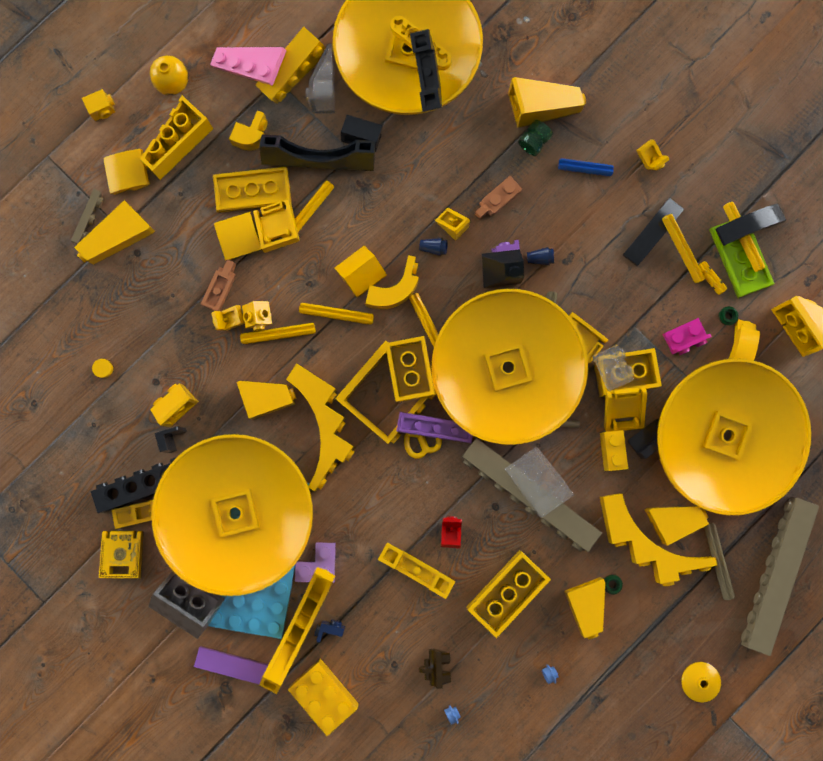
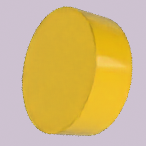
M98 359L93 363L92 371L97 377L107 378L113 372V365L106 359Z

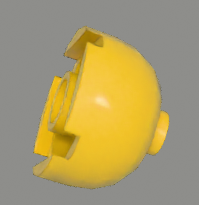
M161 56L150 67L151 82L157 91L164 95L178 94L188 84L187 69L174 56Z

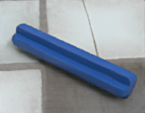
M563 158L559 159L558 162L559 170L612 176L614 166Z

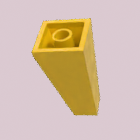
M514 77L511 79L508 91L517 128L582 112L586 104L585 94L581 93L580 87Z

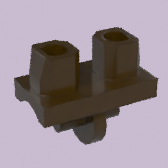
M429 649V659H424V666L419 667V672L425 674V680H430L431 686L441 689L444 684L451 683L450 672L442 671V664H450V653Z

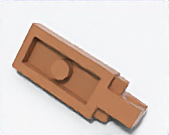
M509 176L479 203L481 207L476 211L475 215L479 220L487 213L489 216L495 215L522 191V188Z
M227 259L224 268L220 267L218 271L216 270L200 305L213 311L221 310L235 280L236 274L233 272L236 264Z

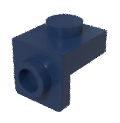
M331 619L330 622L323 620L321 625L317 624L315 630L316 642L320 643L322 641L324 632L342 637L345 626L337 620Z

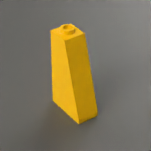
M124 200L74 248L79 252L77 256L84 263L88 261L94 265L150 236L155 231Z

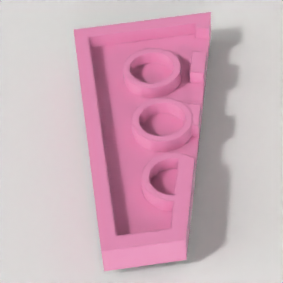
M283 47L217 48L210 65L216 69L273 86L287 50Z

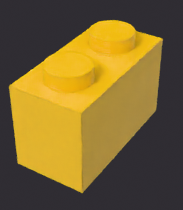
M624 430L600 433L604 471L628 469Z

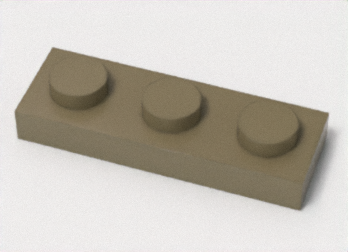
M93 189L71 239V242L76 245L89 234L86 230L88 225L92 226L95 221V209L100 208L104 198L101 197V192Z

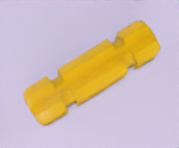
M703 261L699 264L706 281L711 287L714 286L715 292L718 295L724 293L727 290L726 285L720 282L721 279L713 269H709L708 263Z

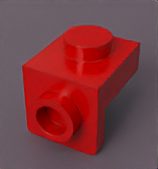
M454 516L443 518L441 547H461L462 519Z

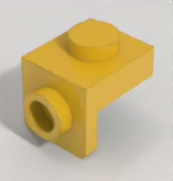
M650 139L636 150L646 169L659 170L669 160L668 156L662 155L653 139Z
M240 305L211 313L216 330L228 331L245 324Z

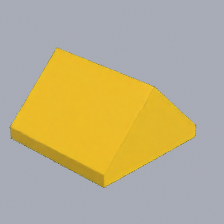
M362 246L334 268L357 298L366 292L370 285L374 286L387 276L375 255L365 246Z

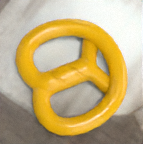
M405 433L404 436L405 450L414 459H420L427 453H435L442 445L441 438H436V445L429 447L425 436ZM410 437L418 439L422 449L421 452L415 453L412 451Z

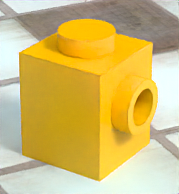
M103 89L82 98L89 115L94 121L106 119L115 113L113 108L115 102L110 94L107 95Z

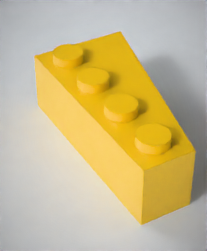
M304 26L285 48L287 51L273 86L262 82H257L255 85L276 104L281 102L287 93L329 52Z
M184 96L180 97L178 100L179 104L169 114L170 118L165 125L161 126L159 129L160 133L156 139L151 141L140 158L159 180L214 129L208 119Z

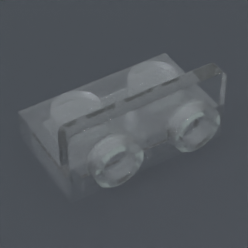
M614 345L592 356L608 391L634 381V372L630 365L627 366L625 352L618 345Z

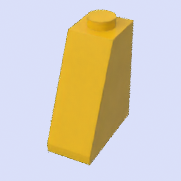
M248 381L237 382L249 419L253 420L295 405L294 399H297L294 389H290L288 385Z
M698 506L644 509L662 544L667 546L709 524L706 511Z
M601 577L564 591L580 634L588 639L596 638L599 636L598 633L603 632L605 581Z

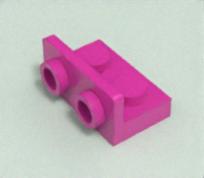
M699 318L663 334L672 355L677 352L679 355L691 351L689 347L696 345L698 348L708 343L706 339L712 337L711 334H706Z

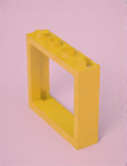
M385 340L335 399L389 445L390 442L394 444L401 436L396 431L397 426L387 436L346 401L387 354L385 343L388 342ZM435 395L420 398L408 413L420 414L426 407L424 404L428 398L432 400Z

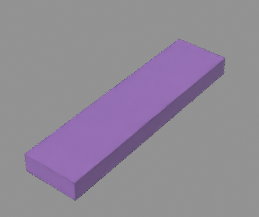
M404 412L399 414L397 432L472 443L473 435L463 430L453 420Z
M200 646L194 667L260 684L269 664Z

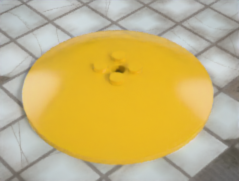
M346 0L338 13L333 30L335 62L347 86L367 104L379 110L400 115L430 112H422L419 93L421 92L416 55L413 53V50L405 52L403 47L406 44L391 32L390 22L395 16L404 17L421 31L429 29L432 40L451 54V66L447 70H439L442 107L457 98L474 78L481 60L483 33L480 19L470 0ZM400 23V25L395 24L396 29H397L398 27L402 28V24H401V23ZM444 57V59H441V58H440V62H439V63H442V62H445V63H446V58H445V57Z
M498 289L480 294L468 300L452 313L441 328L436 339L431 369L438 399L444 410L457 425L482 440L497 444L514 445L543 438L567 421L583 396L588 376V359L585 344L577 326L570 316L556 303L544 296L526 290ZM505 362L513 364L514 369L511 373H506L503 370Z
M747 359L718 360L691 372L670 394L659 420L658 452L668 479L675 489L691 503L707 511L723 515L754 513L769 507L781 499L794 486L802 474L811 446L809 414L795 386L774 368ZM730 430L732 436L729 440L726 441L724 439V433L725 431Z
M247 435L215 436L200 441L186 449L164 472L158 483L152 504L154 538L162 557L169 567L188 584L208 593L225 596L245 595L260 591L286 575L297 563L306 548L313 522V504L310 490L298 466L286 453L275 445ZM232 508L240 510L241 515L238 519L231 517L230 511Z

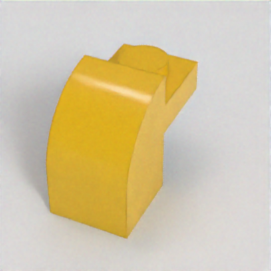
M257 110L250 127L236 122L229 137L231 144L243 150L258 149L262 134H264L262 131L266 130L268 124L265 114Z

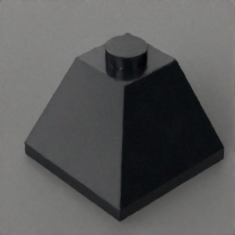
M520 249L482 254L484 288L522 283L524 279V260Z

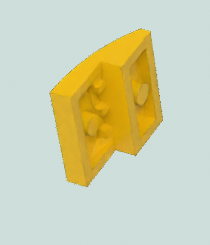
M143 149L124 151L103 158L110 194L116 195L129 189L135 191L150 185L146 166L140 160L143 155Z
M250 212L214 223L225 260L261 250L260 241Z

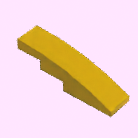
M153 500L111 510L115 529L152 521Z

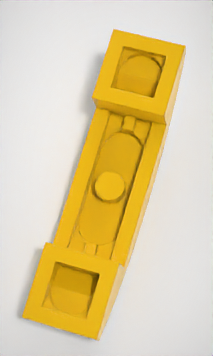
M388 542L378 558L382 563L398 570L445 599L456 582Z

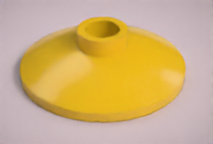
M695 662L684 670L681 684L683 691L690 699L696 702H708L719 693L721 678L718 671L712 665L705 662ZM705 680L706 685L701 687V681Z

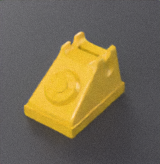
M795 296L771 309L780 324H786L783 328L802 357L823 349L822 307L818 306L814 301Z

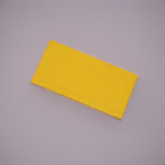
M287 166L213 175L217 213L262 208L280 201L286 205L285 200L287 199L291 202Z

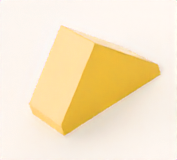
M447 208L435 220L455 241L469 228L470 220L450 208Z

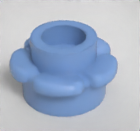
M546 665L542 669L546 682L548 684H555L556 678L559 677L555 667Z
M449 705V708L444 710L451 725L454 723L458 724V719L461 718L456 706L452 708Z

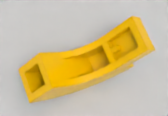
M408 255L404 275L397 285L390 288L370 285L365 303L366 307L391 309L407 301L414 293L419 282V277L412 275L416 274L418 269V263H415L416 257Z
M740 319L737 320L735 323L734 344L728 359L754 361L760 337V331L756 330V324Z

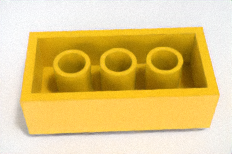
M519 550L466 608L497 638L551 579Z

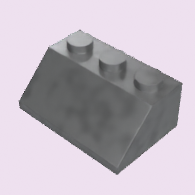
M172 571L153 593L148 607L198 639L208 627L225 599L220 595L202 591L188 584Z

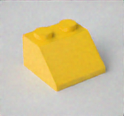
M180 383L171 386L167 391L168 394L163 398H158L150 409L161 426H173L199 402Z

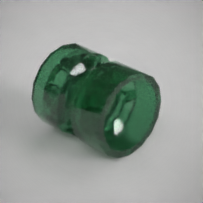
M534 120L527 129L528 132H524L518 140L520 147L532 156H537L543 149V144L547 143L553 136L552 130L540 120Z

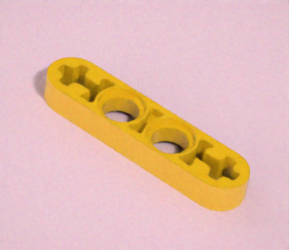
M395 16L390 22V29L393 35L412 49V43L408 36L410 33L421 30L402 16ZM400 23H401V24H402V28L398 27V28L396 29L395 24L400 25ZM432 40L435 54L438 51V56H436L438 69L447 70L451 66V54ZM444 57L446 58V63H445V62L439 63V62H440V58H441V59H444Z

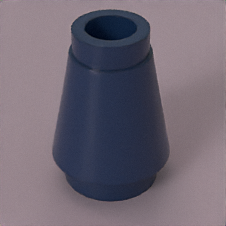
M443 238L420 240V251L437 256L447 254V240H443Z
M546 247L527 252V263L548 266L554 264V249Z

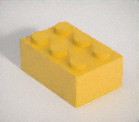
M421 336L385 343L395 401L402 402L436 395L425 337Z
M655 348L601 356L593 360L599 397L606 396L608 391L613 395L614 391L638 389L641 391V388L649 390L662 386Z
M321 658L288 688V691L326 736L358 709L359 703Z

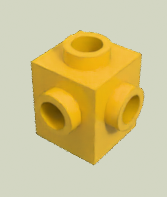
M253 301L242 306L245 328L261 331L265 330V326L272 324L269 302Z

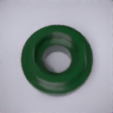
M724 307L719 312V320L724 325H733L738 320V312L733 307ZM726 313L730 314V319L725 317Z
M608 575L604 578L605 591L607 593L615 595L622 590L623 583L618 576ZM611 581L615 582V587L613 588L609 587Z

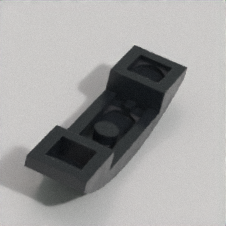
M426 29L410 33L421 86V92L419 93L422 112L442 108L439 70L430 30Z
M668 198L648 225L624 252L623 256L638 266L667 232L662 218L672 214L676 220L684 208L671 198Z
M774 204L737 218L715 230L723 246L747 235L786 221V218L779 204Z

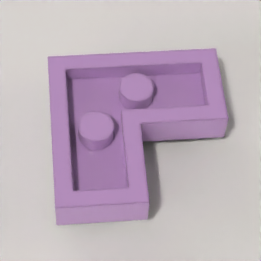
M316 542L315 562L297 561L295 566V582H310L317 567L326 569L335 575L336 543Z

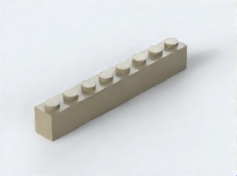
M475 438L462 455V458L465 459L463 461L465 465L471 469L473 467L477 468L480 471L478 474L487 481L490 478L495 482L494 487L501 492L506 490L510 493L509 498L517 504L523 503L527 506L525 510L531 515H539L544 525L549 528L551 526L558 530L556 534L564 540L568 537L573 541L572 546L580 552L582 550L589 552L602 534V532L479 439Z
M789 497V500L786 501L784 516L778 523L779 531L777 537L772 541L773 549L771 555L766 559L767 567L765 573L762 574L759 581V591L753 599V610L749 612L747 617V628L741 635V645L771 656L819 509L818 505L794 497Z

